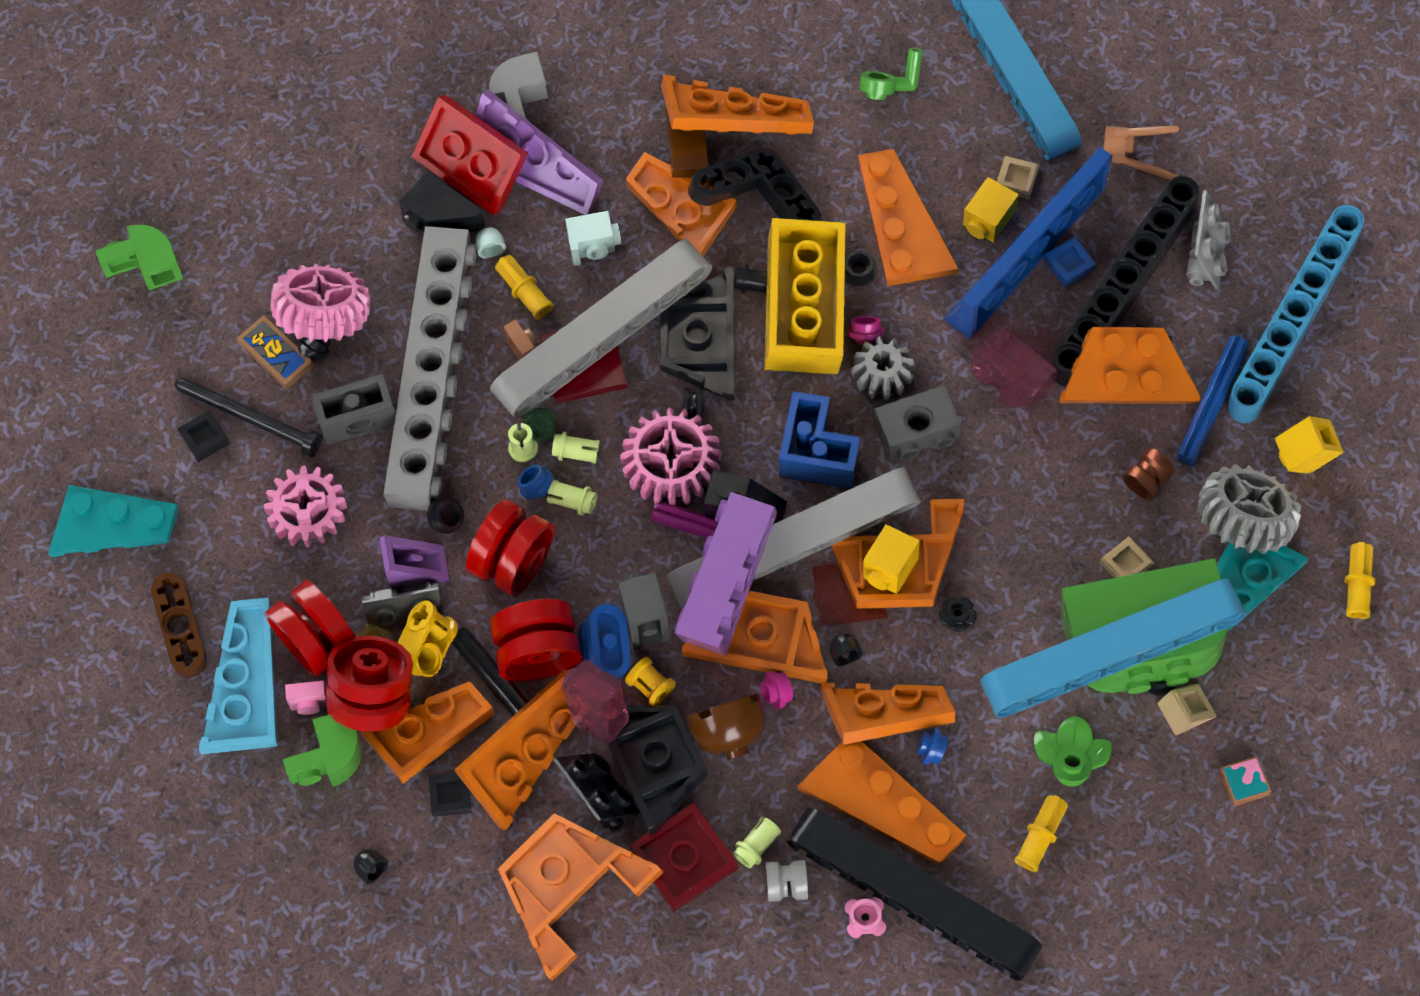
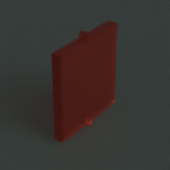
M838 564L812 567L816 590L813 594V599L818 604L820 626L887 618L885 608H856Z

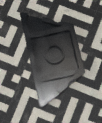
M734 267L724 268L721 275L705 282L702 281L660 313L661 371L729 401L735 400Z
M604 705L593 706L592 711L647 830L650 835L655 834L708 775L707 768L676 705H657L653 708H647L643 705H627V710H605Z

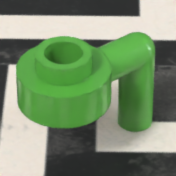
M909 48L905 77H895L891 74L877 71L862 72L859 89L866 92L865 96L874 100H885L887 95L894 94V91L916 90L923 50Z

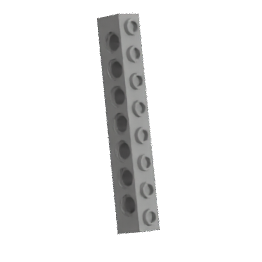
M425 226L384 487V497L387 507L428 511L432 501L441 497L442 477H437L439 465H445L447 459V443H442L444 431H450L452 425V409H447L449 397L455 398L457 391V376L452 375L454 364H460L462 358V342H457L459 331H465L467 310L462 309L464 298H470L472 290V277L467 276L469 265L475 266L477 255L476 244H471L469 231L465 229ZM446 266L455 267L452 271L449 272L440 271L443 267ZM439 299H450V301L444 305L435 304V302ZM436 331L445 332V334L439 338L429 337L432 333ZM431 364L440 365L435 371L424 370ZM424 398H435V401L429 405L419 404ZM420 431L430 432L429 436L424 439L414 438ZM415 465L426 466L419 473L408 472Z

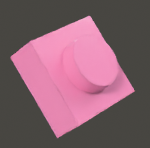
M324 681L285 685L286 700L291 711L297 710L299 714L310 715L318 713L320 708L326 707V685Z

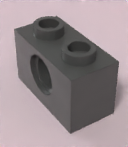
M383 373L311 395L327 446L393 426L395 423L396 414Z
M945 385L874 408V424L889 461L899 458L901 461L910 460L919 455L921 450L933 446L935 449H943L952 445L955 439L959 438L961 423ZM913 423H922L927 428L922 431H915L909 426Z
M634 573L627 576L624 581L618 582L622 611L627 619L628 633L633 650L670 641L667 612L656 573Z

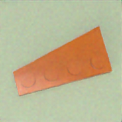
M663 74L661 88L672 129L683 131L771 132L790 135L798 133L812 134L814 120L809 103L806 100L768 93H761L759 98L752 97L741 88L729 86L728 92L708 89V82L693 80L692 85L675 83V76Z
M894 149L858 155V163L886 287L958 274V267Z
M862 741L844 745L841 742L798 785L799 791L821 800L827 806L858 820L862 825L895 840L897 844L938 866L966 839L964 832Z

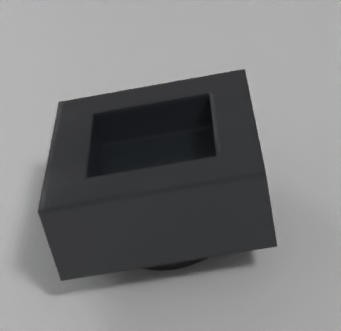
M210 410L177 428L197 462L202 461L230 444Z
M456 772L429 775L431 813L433 817L472 813L470 790Z

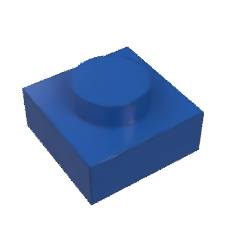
M1076 237L1071 238L1044 256V262L1064 288L1093 272L1096 266L1094 260Z

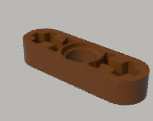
M171 572L163 573L154 579L151 585V594L169 659L177 674L187 678L195 677L205 669L207 657L189 593L183 579L179 575ZM172 584L173 588L176 589L173 594L178 606L170 607L166 595L161 594L165 592V585ZM176 617H185L189 620V627L181 634H174L169 631V624ZM187 642L192 655L197 656L193 658V665L187 667L184 662H179L184 659V653L180 644Z

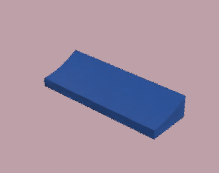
M1099 147L944 317V320L971 339L1039 264L1045 254L1056 245L1106 189L1112 155Z

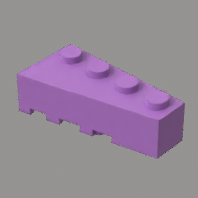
M733 492L730 493L727 501L721 500L715 516V521L719 523L714 535H709L702 552L703 563L699 572L696 571L689 588L690 595L677 620L674 633L683 642L726 656L777 515L774 506Z

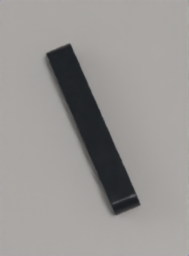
M1177 176L1167 184L1055 349L1051 376L1059 385L1067 387L1073 373L1071 369L1063 367L1061 363H1074L1082 352L1084 339L1080 335L1087 334L1088 330L1093 327H1118L1194 214L1199 196V186L1192 178ZM1182 196L1188 201H1178L1174 197ZM1163 223L1168 225L1170 228L1162 229L1157 227L1155 224ZM1138 251H1147V252H1149L1151 255H1150V256H1141V255H1139L1137 252H1138ZM1127 278L1133 283L1123 284L1118 279ZM1109 306L1115 311L1104 312L1099 307Z
M806 808L786 840L787 844L798 852L799 849L805 851V857L829 871L837 870L840 872L839 877L863 891H866V889L874 892L873 897L881 899L883 903L897 911H900V909L908 912L907 917L932 932L937 929L942 932L941 937L966 952L971 949L977 953L975 957L1000 972L1004 970L1010 972V978L1016 981L1024 979L1042 948V944L1029 933L814 808Z

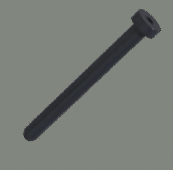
M184 377L177 378L174 386L177 391L300 446L301 452L304 455L314 457L322 444L323 435L317 431L311 430L309 433H305Z

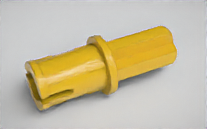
M513 256L501 257L495 265V269L512 289V296L519 298L536 320L551 312L554 305L536 285V278L532 275L529 276Z
M1365 542L1351 545L1349 575L1344 578L1345 584L1348 585L1346 616L1351 618L1367 619L1371 614V587L1375 585L1376 580L1372 577L1373 547Z
M1056 795L1046 797L1034 824H1029L1027 827L1029 834L1018 856L1014 859L1017 865L1031 872L1038 871V867L1049 844L1055 843L1057 839L1054 834L1068 808V803Z

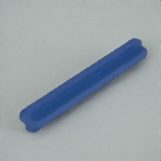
M1232 335L1229 338L1178 451L1177 460L1189 466L1196 464L1249 344L1245 338L1237 335Z

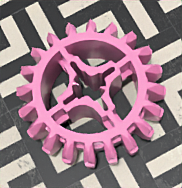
M314 263L313 267L300 265L299 270L288 269L286 275L278 276V282L273 284V290L271 291L270 309L272 317L276 319V326L283 327L286 334L295 333L296 339L306 337L311 342L315 339H322L325 343L328 339L332 338L341 341L343 335L350 337L354 335L355 330H362L363 323L367 321L370 312V295L368 294V288L365 287L364 280L357 278L355 272L345 273L344 267L335 269L331 268L330 264L322 267Z
M669 407L666 411L667 416L660 417L658 411L654 410L652 412V421L641 416L639 419L640 428L631 426L629 429L630 439L623 440L622 446L625 452L620 455L621 463L626 465L623 468V475L625 478H631L629 483L633 491L641 488L640 495L644 500L653 493L655 504L662 501L663 497H668L669 504L675 505L676 497L682 496L683 502L688 505L690 503V493L693 492L694 495L701 498L704 495L702 486L709 487L713 470L720 471V465L717 463L722 460V452L717 449L719 447V439L717 436H711L713 431L710 424L701 426L702 418L699 414L689 420L686 409L679 416H674L673 409ZM676 435L684 436L690 439L698 447H693L692 444L682 443L678 440ZM664 436L660 443L648 445L656 438ZM670 445H673V454H675L676 459H673V467L670 469L667 454H670ZM694 464H698L689 474L678 478L681 471L687 468H694ZM644 466H650V469L662 471L666 479L651 474Z

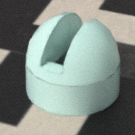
M493 227L484 228L477 234L475 244L479 257L486 259L502 255L505 252L504 237L497 229Z

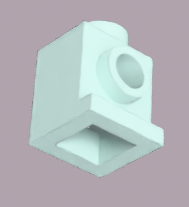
M608 211L565 219L574 266L581 265L580 258L588 257L593 260L604 258L608 253L615 252L616 245L622 244L618 223L611 224Z

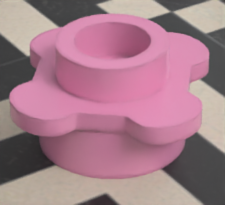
M877 897L860 899L858 901L851 899L846 903L845 912L849 915L850 924L847 926V932L851 937L859 938L862 934L871 933L875 936H881L885 932L886 924L882 921L881 912L884 908V903L881 899ZM864 914H867L869 916V920H862V916Z

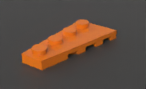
M563 670L454 770L502 830L508 829L514 820L512 816L522 802L525 803L533 791L532 786L542 771L547 770L555 758L553 754L561 742L568 738L593 700L571 670Z

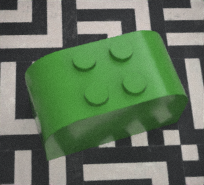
M1215 558L1062 588L1060 615L1066 641L1221 580ZM1227 629L1087 685L1101 692L1115 693L1128 690L1129 694H1139L1150 690V682H1166V685L1169 687L1183 685L1190 678L1207 673L1217 664L1222 655Z

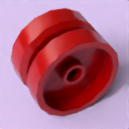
M503 499L488 513L471 543L465 565L467 572L483 581H489L494 578L497 589L512 597L519 596L530 585L548 556L555 535L554 524L538 515L526 518L525 508L508 499Z
M306 579L290 592L291 601L298 613L286 602L278 601L264 612L263 615L288 651L310 675L317 678L327 670L329 652L325 646L332 650L340 642L356 636L335 605L311 581Z
M558 599L525 601L499 611L490 619L489 627L492 642L500 648L496 652L499 676L504 680L532 682L555 677L563 670L574 669L582 660L579 638L572 633L575 630L572 606L566 601Z
M359 636L342 641L331 650L327 659L326 675L328 683L326 686L325 703L328 714L337 723L349 729L364 732L383 731L397 726L407 717L411 707L412 691L410 685L413 678V661L411 654L401 644L383 637Z

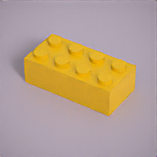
M772 218L768 235L764 370L838 375L843 359L845 223Z

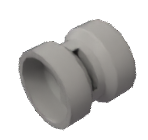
M796 860L790 865H781L779 862H766L768 902H778L784 897H793L795 900H808L805 860Z

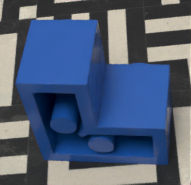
M792 392L779 456V477L848 489L854 487L860 456V437L826 432L829 420L830 397Z

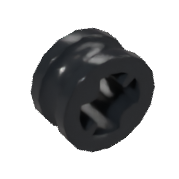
M685 388L683 410L686 409L688 419L698 414L703 418L704 389L699 388L697 392H692L690 388Z

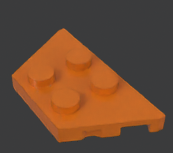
M1093 327L1089 329L1082 343V352L1076 358L1071 369L1073 373L1068 385L1060 395V403L1192 404L1201 401L1200 394L1165 329L1142 327Z
M749 591L726 656L686 642L682 647V656L765 673L775 671L776 673L784 672L790 678L816 683H827L828 673L820 652L817 634L814 631L808 602Z

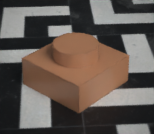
M516 319L503 326L506 342L518 360L539 346L530 329L523 330Z

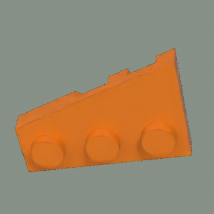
M644 152L627 176L626 186L678 241L687 239L704 257L737 208V200L730 198L710 206L695 203L688 194V187L692 178H672L671 165Z
M467 682L426 698L425 703L410 708L407 717L397 726L383 731L359 732L401 783L404 784L495 715V712L471 682Z
M821 682L822 698L843 745L955 723V709L943 686L896 684L892 690H874L870 688V684L856 683V689L835 688V683Z

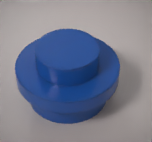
M539 464L526 468L517 481L521 495L527 500L544 497L552 484L553 473L548 468L541 467Z
M933 727L930 733L925 731L922 733L916 749V753L921 755L920 763L924 765L929 763L938 765L942 760L948 744V736L941 734V729Z

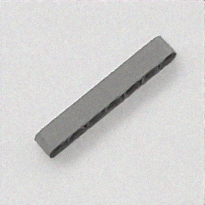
M687 239L677 242L500 374L492 383L490 391L514 418L526 415L704 281L711 272V264Z
M900 467L773 524L753 581L920 504L921 500L906 468ZM703 557L685 564L666 575L681 610L686 605L690 595L689 588L696 571L699 572L704 560Z

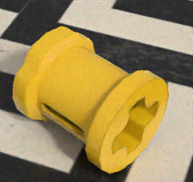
M645 657L630 670L625 678V683L629 687L635 686L649 699V705L656 707L672 693L676 686V681L672 678L666 679L652 666V660L649 657Z

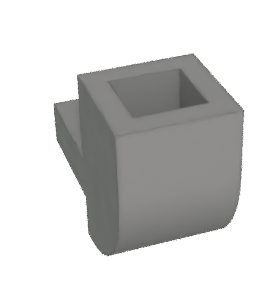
M537 52L506 60L496 68L489 82V90L525 119L526 116L522 104L548 98L546 82Z

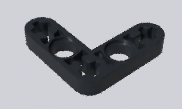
M757 148L700 169L694 173L688 187L690 198L695 203L703 206L714 205L757 188L780 219L806 220L807 218L811 221L821 220V213L818 207L779 155L769 148ZM730 171L736 172L742 176L743 181H733L727 177L726 173ZM774 188H785L792 196L782 197L776 193Z

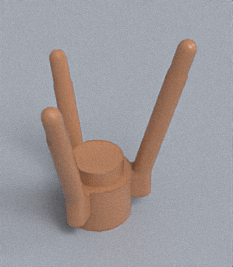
M1106 126L1104 150L1113 155L1112 164H1124L1168 180L1180 176L1125 156L1126 153H1133L1134 137L1176 133L1179 131L1178 126L1139 128Z

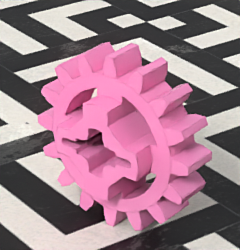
M301 466L300 474L294 475L290 469L286 470L288 479L283 481L275 478L274 482L277 490H267L266 492L270 502L264 504V510L266 515H270L267 518L270 528H276L275 532L280 540L288 535V540L292 546H295L299 539H303L306 547H310L311 539L317 538L321 544L325 543L323 534L329 532L336 535L338 532L334 523L345 522V517L341 510L347 509V503L345 498L342 497L344 491L341 484L335 485L336 481L331 473L323 478L322 470L319 467H316L312 474H308L306 466ZM313 487L319 488L323 490V492H317L313 489ZM309 502L307 504V509L302 510L304 508V503ZM284 518L296 521L298 526L288 523Z

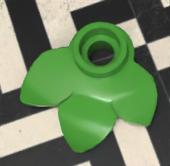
M1072 716L1064 720L1059 726L1057 733L1038 730L1034 736V748L1038 758L1052 766L1053 773L1058 781L1066 786L1074 787L1082 784L1089 778L1091 770L1104 766L1111 757V741L1093 739L1089 724L1079 716ZM1067 763H1075L1078 766L1070 767Z

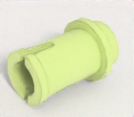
M521 423L522 430H518L517 424H514L508 431L510 440L509 454L518 462L531 461L538 452V444L532 437V430L524 423Z
M563 432L562 435L555 434L552 456L558 457L559 461H563L564 457L596 464L600 440L595 441L567 436V432Z
M558 480L552 481L548 490V494H552V496H547V503L577 510L578 515L581 516L584 513L591 514L597 501V493L592 492L591 487L586 486L582 489L561 483Z
M762 816L744 841H738L735 844L734 857L748 868H752L754 864L759 865L762 861L760 856L774 839L780 835L781 830L770 819Z

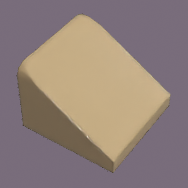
M1198 683L1171 690L1157 703L1175 736L1217 716Z

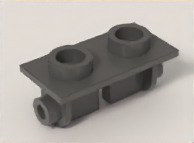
M427 580L424 583L404 586L405 593L398 594L397 588L375 592L374 590L370 591V595L363 596L362 601L368 628L373 629L405 623L411 610L422 601L432 602L436 606L437 612L444 615L438 582L431 584L430 580Z

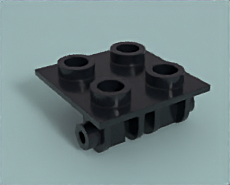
M596 753L561 756L553 759L604 828L609 827L611 832H614L624 824L621 818L640 814L633 804L632 795L627 789L618 784L610 773L611 768L609 764Z

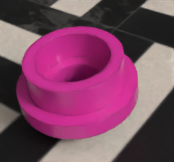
M858 316L851 319V326L847 329V335L855 339L857 344L863 345L865 341L875 344L879 336L881 338L884 336V328L881 326V320L877 317Z
M775 671L765 673L764 681L760 684L764 701L767 704H772V707L776 710L784 708L785 704L793 699V690L788 676L784 672L776 673Z

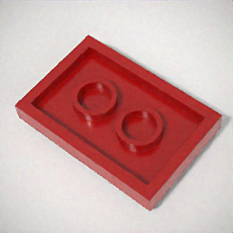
M443 95L437 98L411 157L487 212L496 215L503 209L528 152L449 96Z

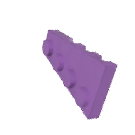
M490 90L483 92L475 116L528 152L515 182L584 215L591 214L595 208L603 180Z

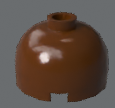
M759 693L686 716L695 742L710 754L726 753L727 760L749 754L748 745L760 739L764 732L766 721Z

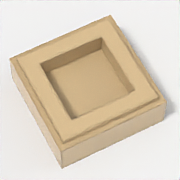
M1005 156L997 182L1019 194V197L1030 200L1040 164Z
M1129 536L1100 559V564L1114 578L1147 572L1155 564Z

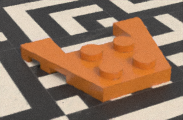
M964 499L930 500L931 534L909 535L920 540L919 559L897 594L887 589H877L867 579L863 578L864 558L878 536H851L831 545V549L857 609L934 606L964 513Z
M555 813L498 868L517 913L520 915L529 934L528 937L543 965L542 968L546 976L552 981L578 957L571 947L554 931L552 925L587 890L611 869L639 897L663 873L656 864L644 860Z

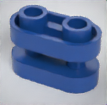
M602 604L591 612L578 630L582 660L580 662L581 676L585 684L595 691L611 689L628 671L631 662L626 616L617 606Z

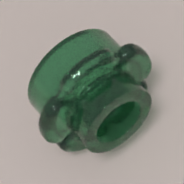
M538 407L523 416L524 421L522 423L527 424L531 428L533 441L543 443L547 442L548 439L554 438L557 419L550 410Z

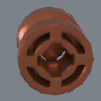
M1148 448L1140 455L1137 466H1130L1123 473L1122 479L1131 491L1141 499L1149 501L1158 493V485L1168 482L1175 475V469L1161 452Z

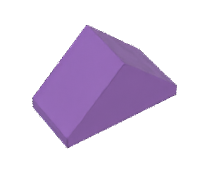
M387 535L380 537L385 574L391 589L397 588V590H402L404 586L424 583L427 580H430L431 584L449 580L443 545Z

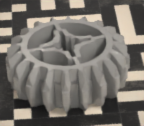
M1234 464L1231 469L1221 467L1219 472H1212L1211 476L1207 478L1205 485L1202 486L1199 493L1200 498L1197 512L1202 516L1201 523L1210 526L1209 533L1221 536V543L1228 541L1234 544L1235 549L1243 547L1248 553L1257 549L1265 555L1268 550L1277 552L1281 546H1286L1292 540L1294 533H1296L1300 525L1301 505L1296 502L1297 495L1288 492L1289 485L1280 484L1277 481V476L1270 477L1266 475L1264 469L1260 472L1254 471L1250 465L1242 469Z

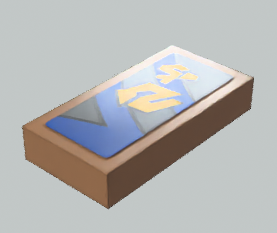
M264 315L236 338L238 344L286 390L314 367L313 361L303 356L299 352L298 347Z

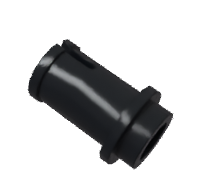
M746 264L745 268L737 267L735 289H741V293H745V290L767 292V287H764L767 286V271L749 269V265Z

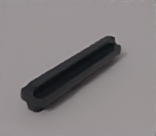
M459 628L452 644L512 716H514L529 702L528 699L512 681L504 680L499 676L497 663L468 628Z

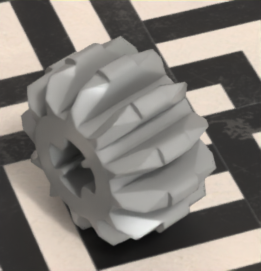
M879 336L876 339V346L865 341L862 345V352L854 354L853 362L855 365L852 367V377L858 379L857 388L859 391L869 388L871 400L876 397L878 392H883V398L888 401L891 390L901 396L904 393V385H910L913 381V374L911 372L914 370L915 362L913 359L908 358L909 349L907 346L897 349L898 342L895 338L889 344H883V339ZM882 365L886 366L885 371H881Z

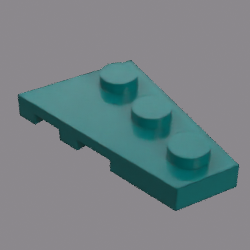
M69 485L48 553L50 557L64 556L67 553L83 551L84 553L99 552L100 549L131 548L169 543L179 508L177 504Z
M1229 542L1217 563L1220 579L1230 580L1248 615L1306 565L1308 557L1286 546H1281L1277 552L1268 550L1265 555L1257 549L1248 553L1243 547L1235 549L1234 544ZM1234 626L1229 627V628L1227 629V633H1228Z

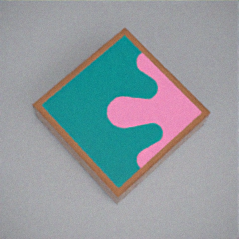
M1257 756L1220 767L1219 773L1233 807L1271 794L1272 791Z

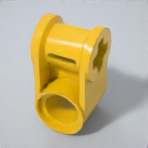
M422 601L411 610L398 641L411 654L414 676L431 677L438 673L446 652L458 630L456 620L452 617L441 615L437 612L436 606L430 601Z

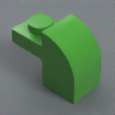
M148 225L127 226L130 239L114 241L107 244L104 248L95 250L106 278L140 267L149 290L183 279L170 241L160 230Z
M330 715L313 719L320 748L283 759L291 784L311 785L320 781L321 775L328 774L332 786L335 787L350 778L357 769L362 755V745L358 730L349 729L337 723Z

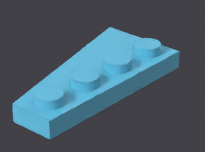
M269 597L231 601L221 645L219 667L216 668L213 681L215 686L212 700L208 704L205 718L207 721L204 736L201 737L199 745L201 755L278 746L273 630L263 615L264 612L272 607Z

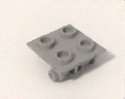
M1203 190L1200 215L1193 222L1192 241L1190 243L1192 249L1189 251L1190 259L1188 260L1186 276L1192 285L1201 286L1204 284V281H1211L1214 288L1219 289L1220 278L1225 276L1227 270L1224 247L1225 244L1230 242L1231 229L1229 223L1225 222L1220 214L1218 204L1213 202L1207 190Z

